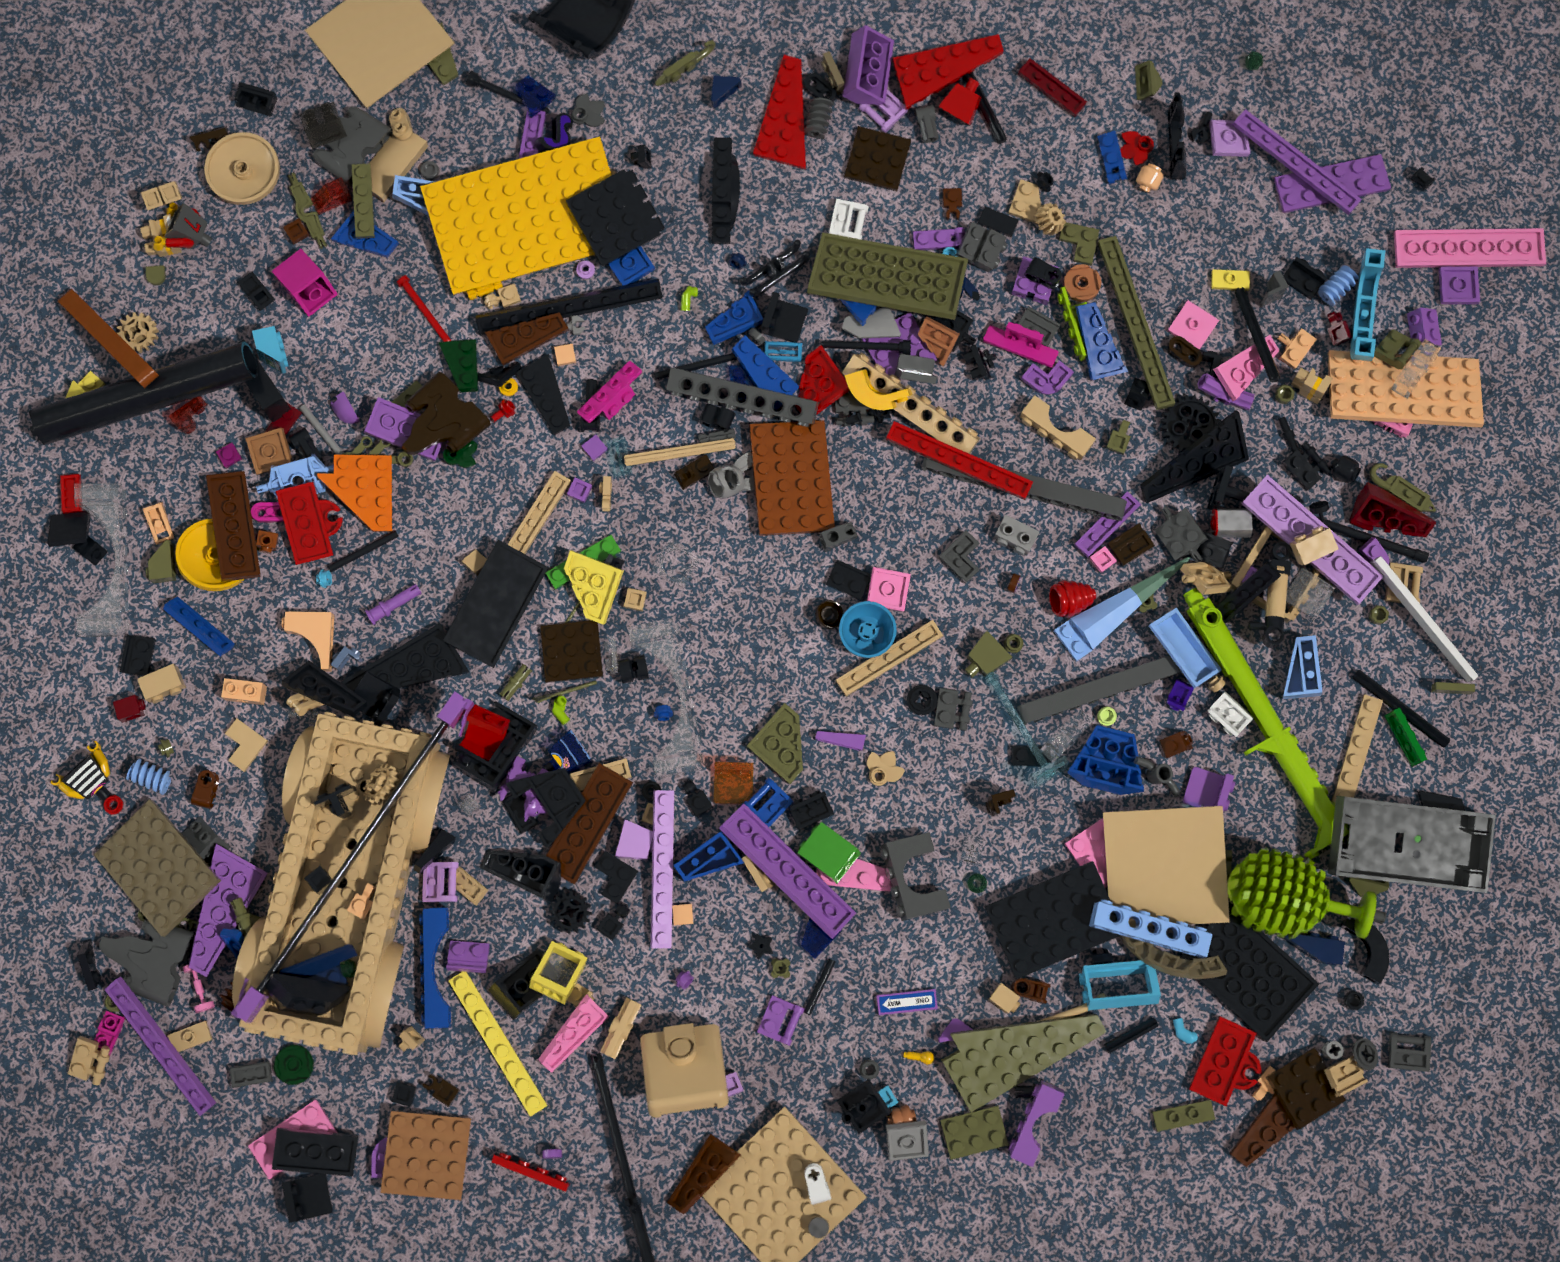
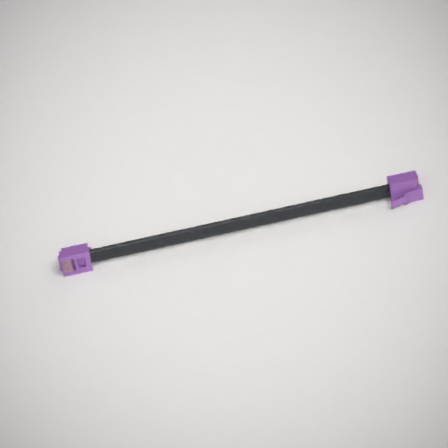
M454 691L437 716L441 721L440 725L257 988L250 987L246 993L245 989L249 979L245 978L238 1003L231 1012L236 1018H240L247 1023H251L269 998L264 992L271 975L278 973L447 727L449 726L454 729L463 716L459 737L462 736L467 716L474 706L471 700L465 699Z

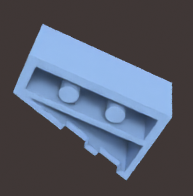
M395 175L393 198L429 216L420 186L434 183L435 181Z
M1316 635L1296 637L1282 699L1321 696L1323 691Z

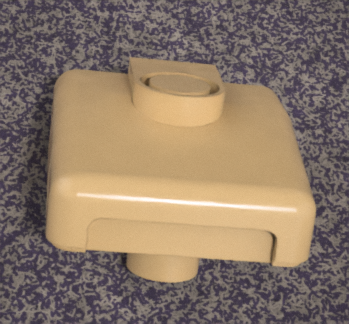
M693 1023L663 1027L664 1031L641 1036L646 1100L650 1116L657 1118L664 1114L711 1107L723 1108L728 1105L729 1097L718 1025L709 1024L694 1027Z

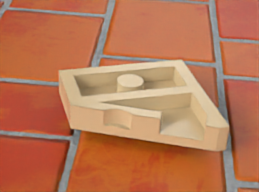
M1021 179L1008 214L1035 223L1037 219L1034 215L1037 213L1036 210L1041 207L1039 188L1036 184Z

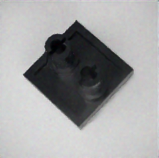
M867 1079L837 1100L845 1112L841 1116L842 1121L845 1124L852 1123L858 1134L891 1113L870 1079Z

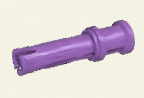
M415 583L386 602L380 601L379 605L370 610H365V613L371 623L375 625L376 621L385 616L389 617L391 611L422 593Z

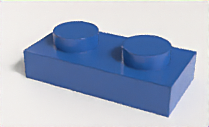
M223 928L220 936L235 958H238L245 938L238 929Z

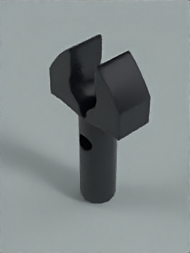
M1207 111L1199 128L1193 127L1191 132L1193 142L1196 135L1200 134V132L1203 137L1200 145L1208 141L1210 134L1207 133L1206 129L1212 117L1211 112Z

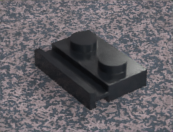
M1203 531L1208 540L1197 549L1203 558L1202 561L1224 568L1233 542Z
M837 560L826 585L861 601L871 579V574Z
M127 634L120 672L139 676L149 674L156 639Z

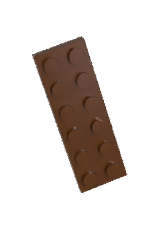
M245 471L206 475L221 582L261 577Z
M601 763L596 767L582 792L587 801L556 838L546 855L561 863V877L574 885L577 883L634 783Z

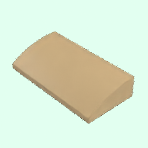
M413 132L408 139L403 141L398 140L392 134L369 163L371 165L372 195L385 202L393 192L395 175L405 177L428 148L427 141Z

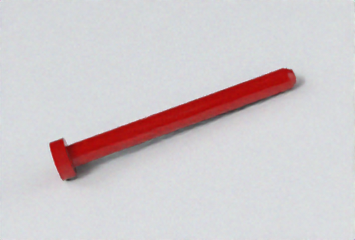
M405 275L398 279L397 285L405 289L442 341H451L450 337L409 284L410 279L408 276Z

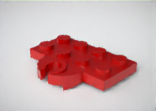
M314 481L277 490L276 494L295 564L298 565L333 556L334 553L329 537L336 534L341 528L343 517H339L336 521L332 522L328 519V513L332 510L338 512L341 510L340 507L332 501L319 500Z
M1219 1016L1188 1090L1226 1107L1233 1089L1245 1090L1256 1085L1258 1081L1247 1079L1245 1071L1248 1068L1253 1069L1256 1074H1261L1262 1071L1261 1062L1257 1056L1249 1052L1257 1033Z

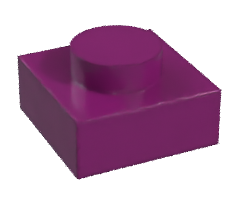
M233 443L216 451L225 468L242 460Z

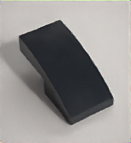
M253 271L237 282L260 311L275 301Z

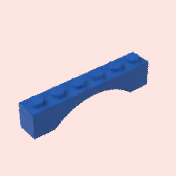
M425 908L423 913H420V925H423V933H420V944L423 945L424 952L420 954L421 965H424V973H421V985H424V993H421V1004L425 1006V1013L421 1015L422 1025H425V1029L451 1028V1007L445 1002L438 989L434 971L438 946L449 929V909Z

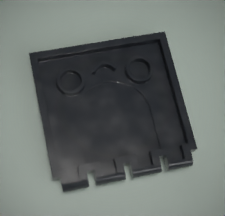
M623 169L566 200L567 206L602 267L661 236L660 232L665 229L659 217L652 219L657 212L650 200L643 203V200L647 199L648 196L642 185L639 184L634 187V184L639 180L633 169L627 172Z

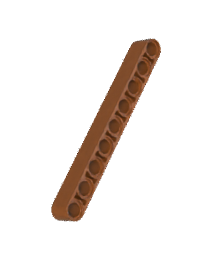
M72 288L57 300L143 388H146L159 376Z

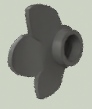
M587 93L579 96L576 100V107L571 112L572 120L576 124H587L590 127L602 125L605 120L600 114L604 109L605 102L598 100L590 101ZM579 113L584 114L582 118L577 117Z

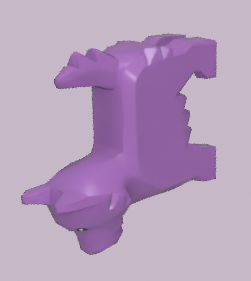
M516 756L512 768L507 773L505 784L498 791L500 801H503L508 792H510L506 783L535 775V773L530 771L528 773L525 770L522 772V769L526 766L524 764L526 762L525 759ZM542 768L541 771H540L538 774L545 773V772H549V771H547V770H545V769ZM532 788L522 794L526 797L524 803V822L527 821L529 816L535 817L538 814L547 813V810Z

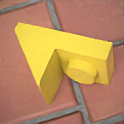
M90 371L78 384L74 380L72 381L66 398L103 387L105 383Z

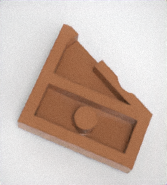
M926 317L918 332V336L927 344L930 352L937 356L940 360V365L944 366L960 333Z

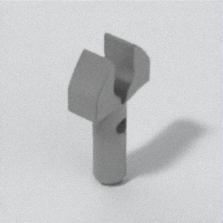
M572 316V320L566 323L568 329L574 335H580L586 329L585 327L576 328L573 326L578 322H585L579 316Z

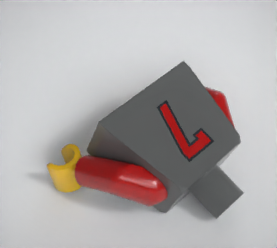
M172 202L169 204V208L166 209V214L172 216L164 236L166 240L161 236H156L153 248L156 251L163 250L164 246L167 248L193 249L198 243L207 247L211 243L212 237L204 233L207 222L195 208H190L185 203L178 207L176 203Z

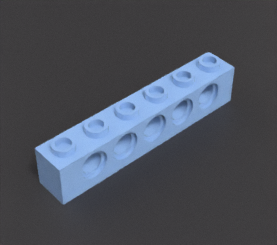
M1108 900L1094 903L1089 923L1090 927L1199 958L1208 956L1212 934L1208 933L1205 928L1197 926L1195 929L1190 928L1185 922H1169L1167 917L1158 916L1155 918L1150 916L1151 913L1142 910L1134 912L1131 911V907L1120 905V907L1113 906V902ZM1111 912L1117 915L1115 923L1110 920ZM1130 917L1136 921L1134 928L1130 927L1128 923ZM1149 923L1154 925V933L1148 931L1147 926ZM1168 928L1173 931L1172 939L1166 934ZM1186 934H1190V935H1191V937H1192V943H1191V944H1188V943L1186 942V940H1185Z

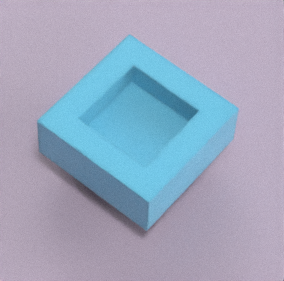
M888 1085L878 1091L888 1108L899 1103Z

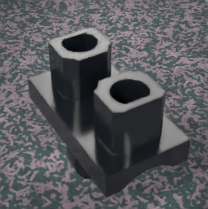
M976 344L970 346L971 350L963 356L968 365L977 362L978 367L970 370L973 380L992 378L986 364L988 363L989 368H993V361L997 359L996 354H990L988 349L983 351V357L980 347H977Z

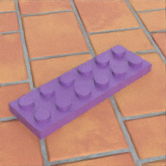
M1381 154L1321 167L1358 197L1391 189ZM1295 173L1274 178L1283 213L1332 203Z

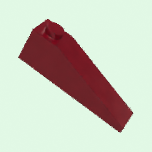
M1369 482L1366 483L1357 496L1349 520L1351 524L1365 530L1373 531V527L1384 528V532L1390 533L1391 529L1401 530L1403 535L1427 537L1436 524L1435 520L1388 491Z

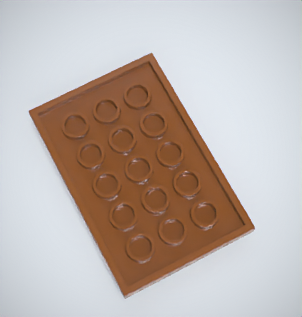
M815 421L814 424H809V427L798 425V422L750 424L749 431L759 536L818 533L834 528L825 421Z

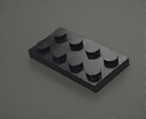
M277 1128L272 1170L353 1177L358 1135Z

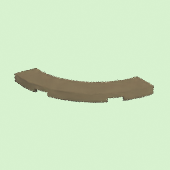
M1122 935L1119 936L1125 946L1138 959L1163 973L1189 979H1208L1227 974V970L1218 955L1208 958H1193V960L1181 959L1180 956L1158 950L1153 944Z

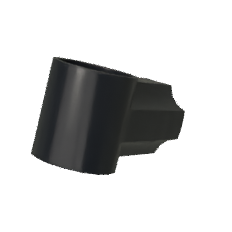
M305 427L289 436L294 447L303 458L311 457V454H315L320 461L323 459Z

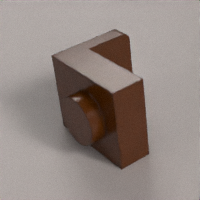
M1181 731L1159 740L1166 758L1193 749V740L1186 731Z

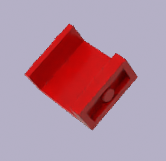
M475 704L467 716L469 724L465 738L460 743V746L489 761L505 738L510 720Z

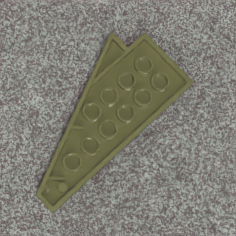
M1097 1014L952 1032L950 1036L958 1050L941 1061L970 1112H973L1105 1034L1107 1031Z

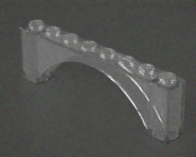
M74 483L75 507H81L101 524L111 540L115 553V569L105 593L90 609L83 614H76L77 637L125 636V631H129V619H125V612H129L128 601H124V593H128V582H124V575H128V563H124L123 557L127 556V545H123V538H127V526H123V519H127L126 508H122V501H126V489H122V483Z
M673 618L629 626L628 632L631 647L639 648L661 662L675 680L680 694V717L675 733L658 757L652 758L656 779L701 771V765H705L703 753L699 754L698 746H701L700 735H695L694 730L698 725L696 716L691 714L694 704L692 697L688 698L687 690H691L689 678L685 679L683 673L687 671L685 660H681L680 653L684 652L682 642H677L676 635L680 634L678 623H674Z

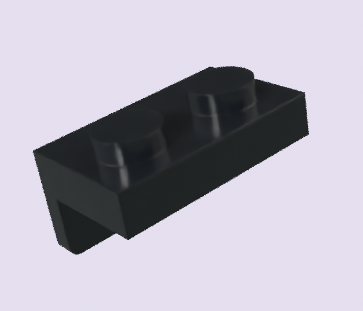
M820 790L809 795V799L803 801L801 798L791 803L792 806L789 807V810L798 830L834 815L825 791L820 793Z

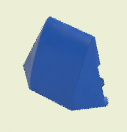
M1097 725L1067 773L1083 786L1118 795L1144 792L1141 769L1138 764L1134 763L1135 757L1138 756L1135 734Z

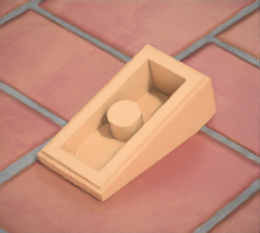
M163 502L144 508L143 512L156 545L163 543L165 540L174 539ZM164 531L168 532V537L158 539L157 534Z

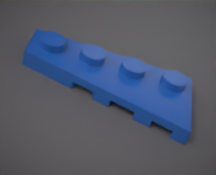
M1096 302L1075 306L1086 352L1090 379L1095 380L1128 372L1121 360L1119 351L1113 343V338L1105 326L1106 323Z
M746 335L732 348V352L751 377L750 379L757 387L788 395H793L799 388V385ZM781 401L775 402L774 408L776 411L783 405Z

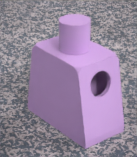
M625 820L615 856L624 859L648 860L650 852L652 853L653 831Z

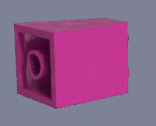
M299 249L272 270L277 280L308 317L338 295L324 273L302 249Z

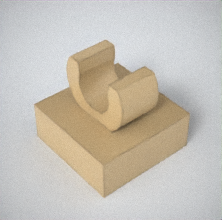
M411 1026L399 1035L403 1042L398 1047L403 1052L409 1048L414 1050L425 1039Z

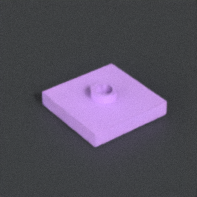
M1211 120L1209 122L1213 156L1248 157L1250 155L1249 139L1233 126L1234 120Z

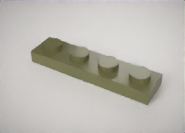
M352 164L356 239L375 238L371 165Z

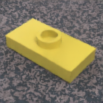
M1212 270L1211 289L1236 290L1237 288L1244 287L1246 291H1249L1250 271Z

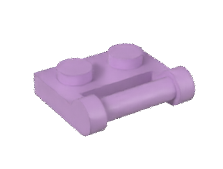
M888 89L885 104H874L889 118L887 122L870 107L871 104H861L859 106L862 112H866L881 126V130L884 133L908 112L905 109V105Z
M432 862L423 871L422 902L458 901V896H456V870L459 868V862ZM445 869H449L448 895L444 896Z

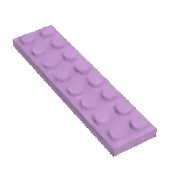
M1266 475L1241 503L1288 544L1295 541L1294 538L1296 536L1312 533L1311 530L1318 526L1328 528L1269 475ZM1332 531L1339 549L1310 562V564L1355 604L1359 605L1384 576Z

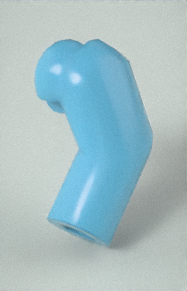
M1182 1018L1173 1020L1178 1039L1188 1044L1197 1041L1198 1036L1196 1032L1185 1029Z

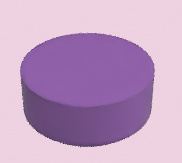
M561 1149L542 1151V1159L562 1158Z

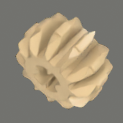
M1046 203L1036 210L1037 213L1034 217L1037 221L1035 224H1038V230H1042L1044 235H1054L1064 228L1063 225L1066 221L1063 218L1065 215L1062 214V208H1058L1057 204Z

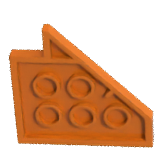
M333 455L334 474L317 473V478L372 532H392V455Z

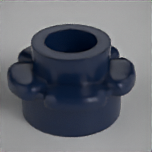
M732 253L730 255L729 264L731 267L741 270L743 266H746L747 263L744 255L741 253Z

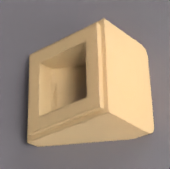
M475 549L462 560V563L475 575H478L487 559Z

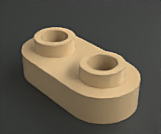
M402 108L393 110L389 116L392 132L398 140H406L413 131L409 115Z

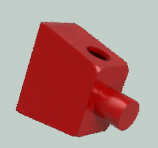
M971 77L965 87L957 83L938 107L971 125L981 97L974 93L980 83Z

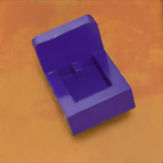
M1176 679L1166 703L1175 711H1184L1194 690L1193 686Z

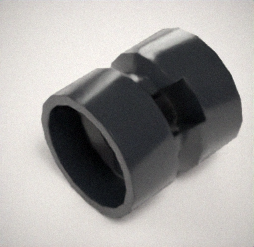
M644 654L634 656L632 660L629 658L618 659L623 684L633 682L634 678L638 680L649 679ZM638 666V670L633 671L632 667Z

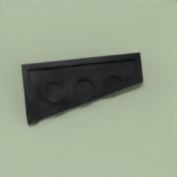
M547 354L517 371L516 374L555 436L569 428L570 423L550 357Z
M309 660L282 680L283 687L352 717L367 706L366 700Z

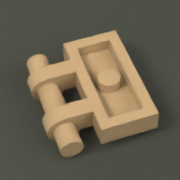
M80 1036L76 1042L68 1074L85 1081L92 1075L94 1077L92 1084L100 1085L101 1079L105 1076V1065L109 1062L110 1047L102 1046L101 1051L97 1050L99 1042ZM94 1059L98 1061L97 1067L93 1066Z

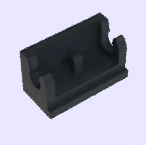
M239 82L234 99L237 101L236 107L271 117L278 99L275 92Z

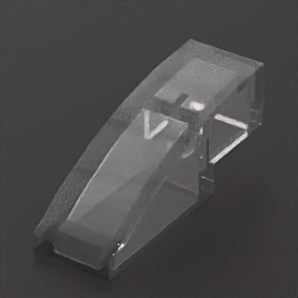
M1079 708L1039 750L1054 763L1094 721Z

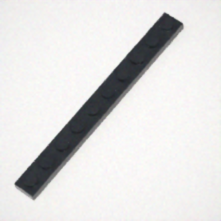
M658 278L475 315L479 335H483L487 331H495L502 327L518 325L521 322L533 321L537 318L559 312L562 318H568L662 299L663 297Z

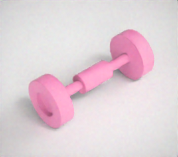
M189 964L182 967L184 973H193L195 980L193 981L196 994L200 997L201 1004L194 1007L195 1013L214 1008L213 1001L205 1003L203 997L204 989L201 979H198L197 972L188 968Z

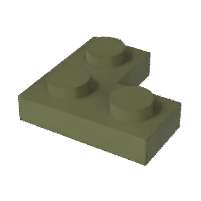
M1066 222L1061 230L1059 241L1076 244L1073 262L1091 266L1099 229Z

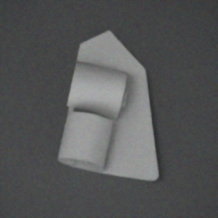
M886 307L876 309L872 315H869L864 326H861L853 315L845 317L842 326L843 330L859 339L901 336L890 308Z

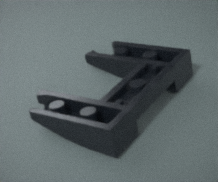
M1175 92L1168 108L1170 180H1185L1186 148L1184 142H1179V139L1182 137L1181 128H1183L1185 122L1183 99L1179 92Z
M497 701L494 702L496 708L492 709L491 712L509 719L510 723L506 737L490 760L486 761L456 743L455 751H459L458 762L453 761L454 766L493 792L497 790L504 780L505 773L514 762L516 756H518L525 745H528L537 731L535 723Z

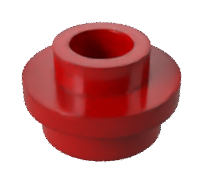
M116 795L109 796L103 803L104 810L111 815L120 813L124 806L123 800ZM115 801L117 806L112 809L111 803Z

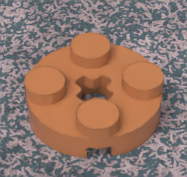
M1079 264L1073 266L1067 272L1063 286H1065L1067 295L1071 300L1087 302L1097 296L1101 287V277L1090 266ZM1080 279H1083V282H1087L1084 287L1077 284L1080 282Z

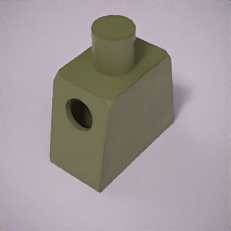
M986 631L968 654L967 658L971 664L965 669V672L971 678L979 671L986 677L1008 663L1012 656Z

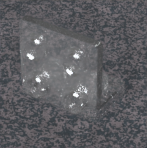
M1302 568L1287 590L1286 602L1306 614L1305 620L1312 623L1323 609L1335 587Z

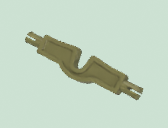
M292 173V176L289 175L288 178L292 184L290 186L291 192L296 200V213L300 220L307 225L313 240H317L320 249L323 246L327 247L323 238L325 233L317 212L304 213L305 209L313 206V202L302 182H298L296 174Z

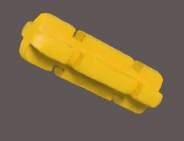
M501 281L467 291V295L470 300H474L477 296L482 297L494 292L493 290L495 289L497 291V289L503 288Z

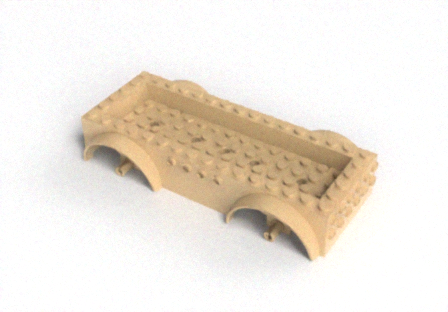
M325 712L324 715L318 714L315 726H310L301 733L289 756L282 787L283 814L290 827L288 833H285L283 838V845L285 846L283 853H280L278 858L279 870L275 872L273 877V884L275 886L273 892L271 891L268 897V903H270L268 914L259 918L253 924L238 955L232 987L234 1008L238 1003L245 978L249 979L245 989L246 993L250 987L257 988L320 898L321 895L316 894L304 878L317 867L322 866L333 879L352 852L349 847L350 843L354 840L357 843L386 803L383 800L381 805L377 804L374 806L366 801L363 796L364 792L360 789L361 784L371 778L370 774L376 768L380 769L382 764L385 766L388 763L398 769L397 772L400 773L397 777L399 779L398 785L431 738V734L420 732V735H417L412 730L401 728L398 731L393 726L382 724L379 727L374 722L363 720L360 723L355 718L344 716L341 719L336 714ZM438 742L343 877V879H347V886L341 888L339 883L280 968V970L336 948L351 944L356 949L358 956L341 962L348 981L347 986H350V991L345 999L326 1014L312 1016L278 1010L266 989L264 994L269 996L254 1020L251 1023L240 1020L239 1026L245 1028L244 1032L261 1034V1031H263L264 1036L280 1039L281 1035L284 1036L283 1040L299 1043L300 1040H304V1045L319 1047V1044H323V1049L338 1051L341 1048L343 1049L342 1053L358 1055V1052L366 1053L367 1047L380 1048L392 992L404 945L393 942L414 853L423 854L429 845L440 793L450 758L449 754L439 751L440 745ZM344 783L346 785H353L357 789V791L343 797L351 813L346 818L333 815L329 805L320 808L313 803L318 800L317 796L326 792L328 794L336 791L335 788ZM369 883L375 886L376 890L370 899L373 901L371 911L366 920H363L347 911L355 894L359 893L362 895L365 886ZM336 917L338 923L335 927H331L330 922Z

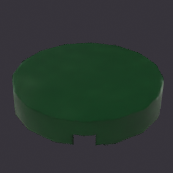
M300 1045L284 1047L274 1060L276 1076L288 1085H298L305 1082L314 1070L312 1054Z

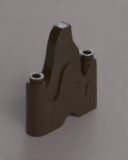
M440 371L415 392L405 404L406 409L410 413H417L421 409L426 408L415 420L409 438L402 444V449L408 455H416L433 445L447 441L445 446L449 452H458L491 425L488 417L473 402H462L459 400L458 387Z

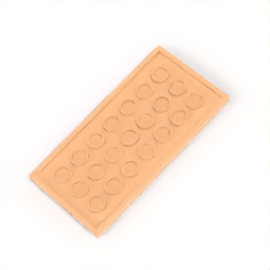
M1329 350L1328 375L1333 378L1329 385L1331 419L1481 428L1484 425L1479 359L1411 355L1406 361L1404 368L1397 369L1375 356L1369 362L1351 359L1350 351Z

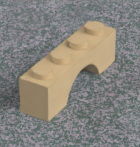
M1034 395L1021 412L1020 418L1022 423L1028 427L1033 426L1041 437L1050 438L1055 447L1059 449L1064 448L1072 459L1077 460L1078 458L1081 461L1094 444L1096 438L1082 428L1073 432H1063L1055 428L1049 419L1050 406Z

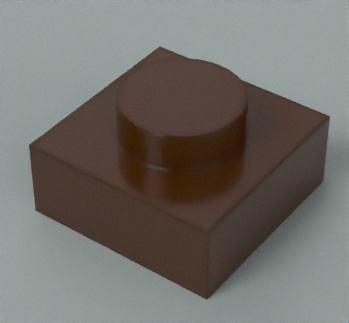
M299 218L283 227L293 245L310 236Z

